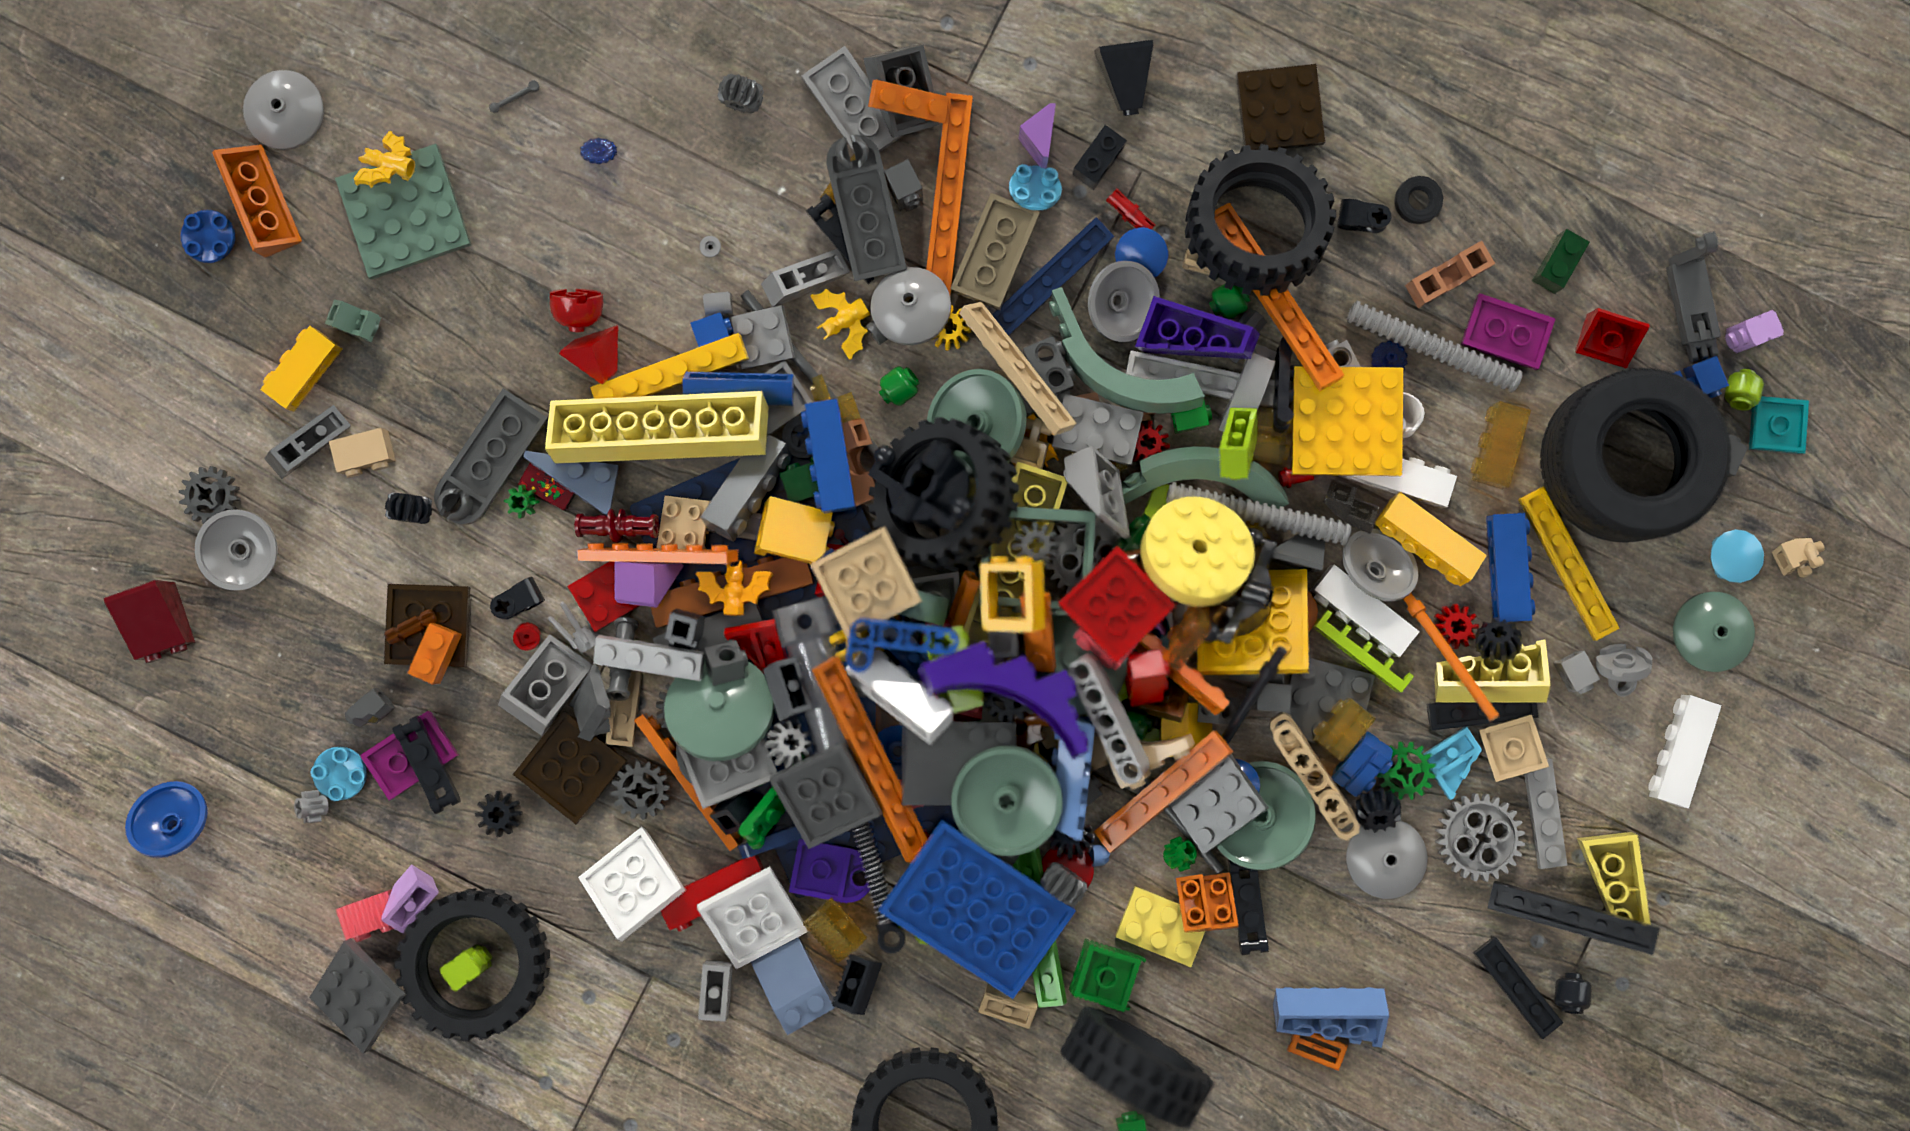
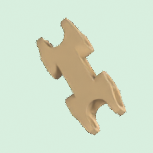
M1281 712L1271 718L1270 729L1275 743L1319 806L1321 813L1336 835L1346 841L1359 833V823L1355 818L1352 807L1326 771L1294 719L1285 712ZM1287 720L1280 726L1276 727V724L1279 721ZM1284 730H1290L1287 734H1280ZM1313 771L1321 773L1317 780H1309L1307 777ZM1353 823L1352 829L1348 832H1342L1338 829H1343Z

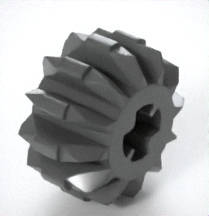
M728 74L720 82L717 97L722 104L742 113L758 111L763 101L764 91L763 87L755 80H750L748 77H742L739 74Z
M1036 522L1032 523V532L1025 525L1022 526L1021 529L1025 537L1017 533L1014 536L1022 544L1012 545L1013 550H1022V552L1015 556V559L1016 557H1032L1034 562L1042 560L1046 567L1050 566L1046 556L1052 559L1057 558V554L1049 550L1059 548L1058 542H1050V540L1056 537V533L1051 532L1046 536L1045 533L1048 529L1046 524L1042 527L1041 532L1037 531L1038 525ZM1034 539L1039 540L1038 544H1043V547L1039 549V553H1033V548L1030 550L1028 548V545H1031Z
M1053 862L1050 867H1047L1040 881L1046 891L1069 906H1076L1085 896L1084 894L1087 890V884L1082 878L1057 862Z

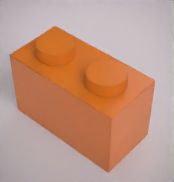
M429 623L408 674L431 684H440L462 634L442 625Z

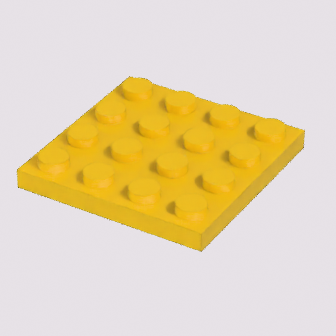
M1294 366L1292 475L1401 477L1403 368L1340 367L1344 373L1343 379L1319 391L1303 366Z
M1307 569L1268 570L1271 586L1274 587L1269 616L1259 628L1251 633L1235 636L1231 645L1218 640L1212 643H1205L1198 636L1197 671L1202 675L1260 674L1259 670L1264 662L1269 661L1278 646H1282L1287 650V654L1278 666L1279 671L1277 674L1309 673ZM1241 586L1235 593L1238 597H1242L1244 587ZM1198 616V629H1199V626L1203 623V621H1202V620L1200 619V617Z

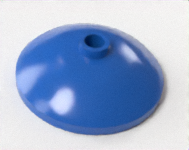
M166 782L150 788L135 801L127 815L125 831L129 843L142 855L152 858L169 857L183 851L199 837L206 824L208 813L206 801L195 787L184 782Z

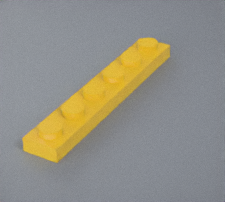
M736 333L608 380L603 385L597 384L590 388L594 399L650 396L683 384V377L686 371L716 372L746 361L749 357L741 334Z

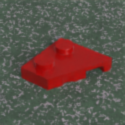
M776 619L727 627L724 630V637L727 640H736L740 651L745 650L747 659H750L763 674V670L770 664L788 659Z

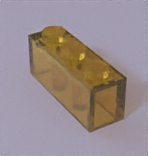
M1502 401L1488 408L1485 416V422H1488L1485 432L1481 433L1478 441V447L1481 448L1478 458H1474L1470 472L1474 473L1472 481L1499 489L1510 487L1531 410Z

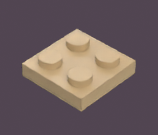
M1532 715L1479 730L1496 782L1549 767Z

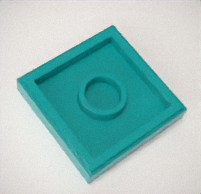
M1761 396L1759 404L1752 407L1749 450L1805 454L1809 400Z

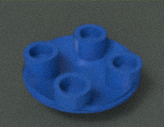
M202 210L189 214L184 219V225L181 230V243L186 254L193 259L204 263H213L222 260L231 252L235 243V230L230 220L222 213L214 210Z
M1147 227L1135 228L1126 232L1118 241L1115 250L1116 262L1132 261L1146 267L1154 278L1164 270L1169 258V251L1162 236Z

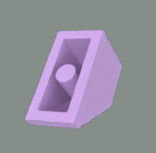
M411 864L394 884L381 917L382 922L404 934L408 924L414 922L416 915L425 909L439 893L433 877Z

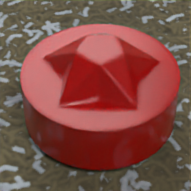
M521 623L514 630L513 642L521 650H532L540 642V630L533 623Z

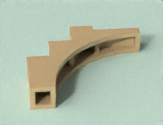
M1044 726L1042 732L1045 740H1042L1046 750L1054 746L1056 749H1059L1060 739H1055V731L1051 727ZM1095 729L1091 761L1093 770L1099 769L1109 762L1121 789L1130 786V789L1133 790L1146 784L1144 779L1151 775L1149 769L1134 784H1128L1121 780ZM1191 734L1171 740L1140 741L1149 760L1150 770L1164 765V759L1173 756L1176 760L1190 753L1188 749L1195 744ZM1129 763L1133 771L1139 772L1134 764Z

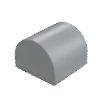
M730 292L703 295L706 316L719 312L722 314L733 313V300Z

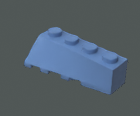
M1078 716L1077 724L1080 731H1084L1087 735L1089 751L1082 757L1072 760L1063 741L1055 733V739L1060 740L1059 749L1053 750L1052 765H1057L1056 776L1062 790V811L1055 829L1076 840H1082L1095 726L1090 717Z
M1285 987L1276 988L1273 1008L1277 1032L1308 1037L1318 1033L1328 1040L1344 1037L1349 1038L1350 1043L1361 1044L1362 1040L1370 1041L1372 1046L1382 1048L1389 1019L1384 989H1374L1371 987L1364 989Z

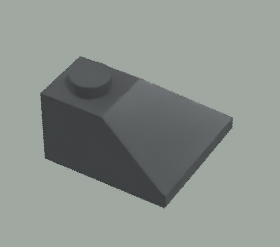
M1296 534L1277 545L1271 562L1297 569H1307L1308 572L1312 573L1322 571L1325 541L1322 539L1317 540L1315 536L1308 538L1307 534H1304V536Z

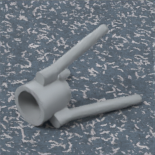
M561 602L562 609L576 630L572 634L574 638L552 616L548 620L569 641L573 649L578 648L580 653H583L594 647L596 636L600 635L599 632H594L588 620L589 629L587 626L581 628L566 603Z

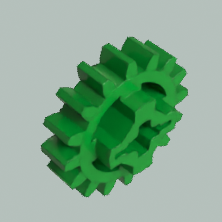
M1403 741L1398 742V749L1390 745L1389 747L1393 750L1391 760L1398 755V762L1394 768H1390L1384 775L1382 773L1377 775V777H1384L1385 779L1381 787L1389 786L1393 794L1399 792L1398 796L1401 800L1405 797V794H1408L1410 800L1415 799V792L1423 796L1425 794L1423 787L1432 788L1433 786L1428 781L1429 778L1437 777L1436 774L1431 772V769L1437 766L1436 763H1429L1428 761L1432 754L1424 755L1422 753L1425 748L1423 745L1415 749L1413 741L1409 742L1408 747H1405ZM1409 753L1419 757L1422 762L1417 763L1412 760ZM1404 763H1406L1407 767L1413 768V772L1409 773V778H1407L1405 773L1401 774L1400 769L1404 767ZM1425 772L1423 780L1416 786V777L1419 773ZM1391 778L1400 780L1404 788L1396 785Z

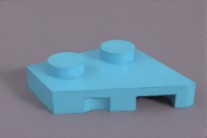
M1463 727L1423 753L1424 755L1432 754L1428 761L1429 763H1436L1437 766L1432 768L1431 772L1437 775L1435 780L1449 800L1455 797L1457 794L1455 792L1462 780L1467 777L1470 766L1476 761L1482 751L1468 727Z

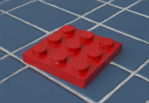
M1117 546L1058 603V606L1117 664L1176 607V604Z

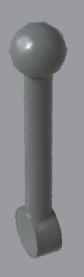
M535 80L530 81L528 87L498 103H491L489 110L492 113H497L502 106L530 91L537 92L540 88L539 83Z

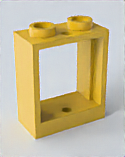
M1001 556L991 557V562L980 564L982 631L1034 632L1045 629L1043 562H1033L1032 557H1016V562H1007V557ZM997 571H1024L1026 617H999Z

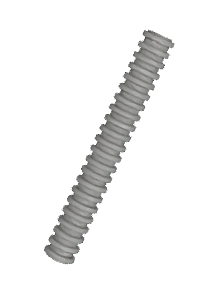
M1358 300L1353 303L1347 316L1348 323L1354 322L1357 327L1361 325L1364 330H1367V328L1371 329V333L1378 332L1380 337L1385 335L1387 340L1392 338L1394 343L1399 341L1403 347L1408 345L1410 350L1415 348L1417 353L1422 351L1424 356L1431 355L1432 359L1438 358L1441 363L1445 361L1447 366L1454 365L1455 369L1461 368L1464 373L1468 371L1471 376L1478 375V379L1484 378L1485 382H1493L1494 386L1501 385L1500 387L1503 390L1508 388L1510 393L1518 388L1522 380L1521 370L1516 372L1512 366L1507 368L1505 363L1500 365L1498 360L1493 362L1491 357L1484 358L1483 354L1477 355L1474 350L1470 352L1467 347L1461 348V345L1458 343L1454 345L1451 340L1447 342L1444 337L1437 338L1435 333L1430 335L1428 330L1423 332L1421 327L1416 329L1414 324L1407 325L1405 320L1400 322L1398 317L1393 319L1391 314L1384 315L1383 311L1377 312L1374 307L1370 309L1368 304L1361 305V302Z
M1172 482L1168 489L1167 503L1184 497H1203L1225 505L1235 512L1244 523L1249 521L1251 525L1258 523V526L1266 525V528L1269 529L1272 526L1275 530L1281 528L1283 532L1290 530L1291 534L1296 532L1300 536L1307 534L1308 538L1313 536L1317 540L1324 538L1326 542L1332 540V543L1340 542V545L1343 546L1348 543L1351 525L1347 521L1343 524L1341 520L1336 522L1333 518L1326 520L1324 516L1317 518L1316 514L1309 516V513L1304 512V514H1301L1299 510L1292 512L1290 508L1284 510V507L1280 506L1278 509L1276 505L1267 506V503L1260 505L1259 501L1254 503L1250 499L1243 501L1242 497L1234 499L1233 495L1226 497V494L1218 495L1216 491L1212 494L1207 489L1201 491V488L1197 487L1195 490L1193 486L1186 488L1184 484L1177 486L1176 482Z

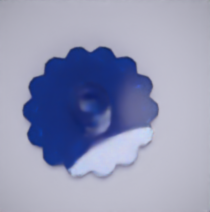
M607 138L589 139L580 147V155L585 161H589L592 164L608 163L609 160H613L614 156L617 155V146Z
M1392 341L1381 342L1379 346L1374 348V353L1371 354L1373 359L1371 364L1374 367L1403 368L1404 371L1405 366L1408 364L1406 360L1408 355L1404 352V347L1399 346V343H1392Z

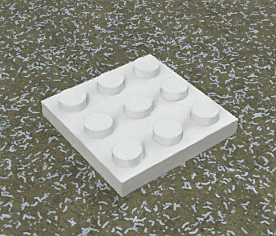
M643 827L639 828L578 877L616 939L621 942L686 891L647 830Z
M770 867L697 904L698 911L736 969L808 932L805 922Z

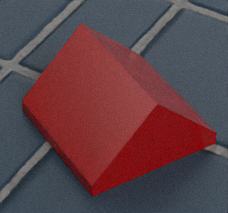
M1597 308L1586 314L1576 346V353L1627 369L1650 328V324Z

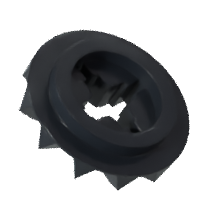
M801 415L787 422L782 432V441L787 444L793 456L806 459L813 456V454L808 455L806 441L801 444L800 448L798 447L800 439L793 433H803L807 429L803 427Z

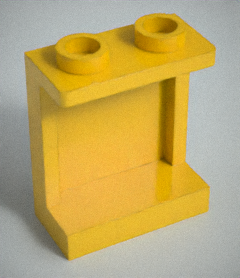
M770 496L764 503L754 554L765 556L767 553L809 564L816 562L829 550V547H826L827 538L832 536L835 522L831 521L833 512L824 514L821 509Z

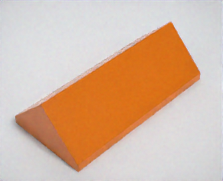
M262 144L214 150L212 154L252 250L266 258L301 243V237Z

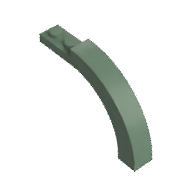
M1060 287L1052 290L1049 307L1054 317L1058 316L1061 323L1059 324V330L1066 353L1064 357L1067 363L1071 365L1075 374L1094 392L1117 405L1147 413H1177L1202 407L1204 394L1194 373L1179 378L1153 380L1128 375L1107 364L1087 343L1063 288Z
M1182 447L1154 454L1140 461L1141 472L1132 473L1121 482L1125 504L1159 486L1186 479H1206L1225 483L1243 492L1254 502L1259 501L1260 505L1267 503V506L1276 505V508L1279 509L1280 506L1284 507L1289 504L1286 491L1270 472L1252 461L1248 479L1232 480L1230 478H1221L1220 449L1212 447Z

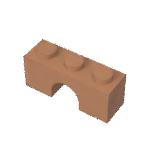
M1480 241L1440 266L1434 267L1414 278L1405 287L1416 306L1420 308L1486 271L1495 262L1484 243Z
M864 419L848 421L842 424L856 507L874 501V497L869 495V487H875L876 482L875 479L868 475L869 472L862 467L860 462L862 449L872 444Z

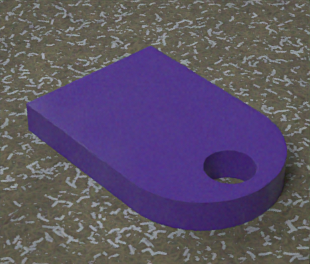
M803 838L799 839L789 892L842 903H851L862 899L870 891V888H868L869 883L858 885L853 881L854 872L858 870L865 871L864 867H862L864 866L863 862L861 863L862 858L859 857L861 856L860 852H858L860 850L824 842L809 849Z

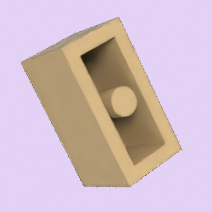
M383 428L329 441L336 472L346 474V477L359 476L363 474L362 470L372 468L373 471L382 470L389 467L388 463L396 461L389 432Z

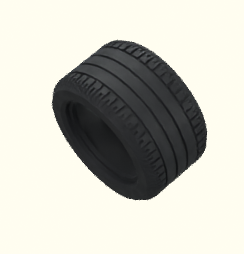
M1634 368L1613 373L1571 394L1557 408L1553 417H1551L1542 439V449L1540 451V467L1545 488L1548 490V495L1553 500V504L1557 510H1560L1564 518H1567L1572 525H1576V528L1593 537L1612 542L1628 543L1676 534L1703 518L1711 510L1724 490L1723 487H1725L1728 480L1727 476L1729 475V465L1731 464L1732 457L1730 455L1732 450L1729 442L1731 440L1729 432L1727 433L1726 422L1723 421L1724 418L1721 416V412L1717 410L1718 407L1711 401V398L1706 393H1703V390L1697 385H1694L1693 382L1684 379L1682 376L1655 368ZM1638 410L1652 417L1662 426L1671 441L1674 452V470L1669 485L1661 495L1642 497L1630 494L1618 487L1605 469L1602 448L1606 433L1619 417L1630 411Z

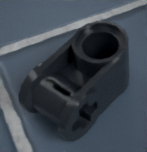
M1342 199L1337 227L1347 231L1378 234L1383 232L1390 223L1391 212L1387 206L1382 204L1368 203L1357 199ZM1375 214L1379 215V219L1382 220L1380 224H1377L1376 219L1373 218Z
M528 577L505 592L495 596L490 603V610L497 618L511 619L524 611L538 606L545 601V598L533 577ZM502 601L510 603L507 607V613L499 611V608L502 607Z

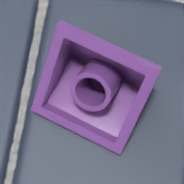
M1054 103L1048 104L1023 123L1019 129L1018 140L1041 168H1047L1056 105Z
M615 561V600L617 603L657 608L683 568V564Z

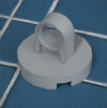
M1613 644L1600 650L1599 656L1596 658V669L1600 674L1608 678L1609 687L1618 696L1625 697L1636 689L1637 681L1646 678L1651 673L1653 658L1648 651L1636 646V650L1626 649V644ZM1620 681L1627 682L1623 687L1617 688Z

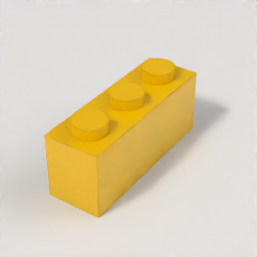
M311 326L303 329L298 334L296 344L291 350H287L281 356L279 366L275 371H271L266 375L263 380L264 385L260 389L282 407L293 412L342 351L340 346Z

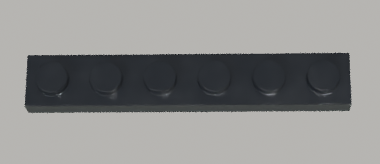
M1498 881L1493 883L1487 907L1491 910L1649 955L1654 954L1660 927Z

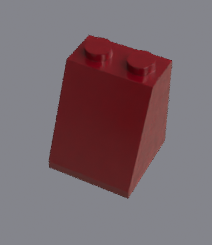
M154 580L103 598L134 660H145L146 663H152L161 660V654L171 652L172 655L188 650L187 645L195 643L175 582Z

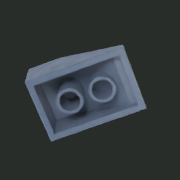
M800 937L751 961L770 1005L787 1035L835 1008L831 1003L834 1001L833 995Z

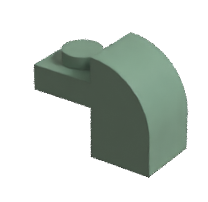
M334 299L325 325L372 342L378 330L381 317L373 312L362 310Z
M918 591L922 602L897 614L943 626L950 599Z

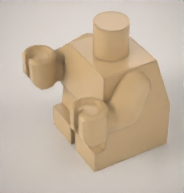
M1799 538L1780 544L1772 551V554L1783 576L1791 574L1795 569H1798L1799 577H1806L1812 574L1811 568H1817L1824 564L1823 559L1818 555L1825 548L1821 541L1814 543L1812 538Z

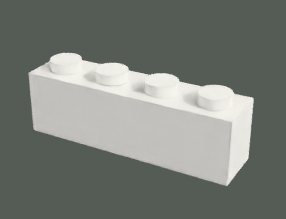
M1412 457L1409 460L1402 459L1401 477L1341 476L1390 493L1398 494L1401 492L1409 499L1440 509L1448 507L1457 476L1450 474L1451 470L1448 468L1435 466L1433 469L1424 466V461Z
M1335 564L1327 568L1310 590L1315 594L1313 599L1325 608L1328 605L1336 611L1334 615L1345 624L1352 623L1358 628L1355 632L1366 641H1369L1371 638L1378 644L1377 649L1388 658L1391 655L1393 657H1400L1420 632L1382 601L1361 591L1352 582L1350 577Z
M874 650L873 662L863 672H855L848 666L846 667V673L851 684L930 745L952 723V708L950 704L943 698L938 699L934 695L928 696L922 682H915L903 667H896L889 662L888 657L882 651ZM861 652L853 661L856 665L863 666L867 664L868 660L866 654Z
M1681 695L1676 700L1673 707V713L1675 714L1673 722L1667 727L1665 732V739L1667 741L1664 750L1662 749L1657 757V765L1659 766L1656 775H1653L1649 782V797L1689 809L1721 705L1692 695Z

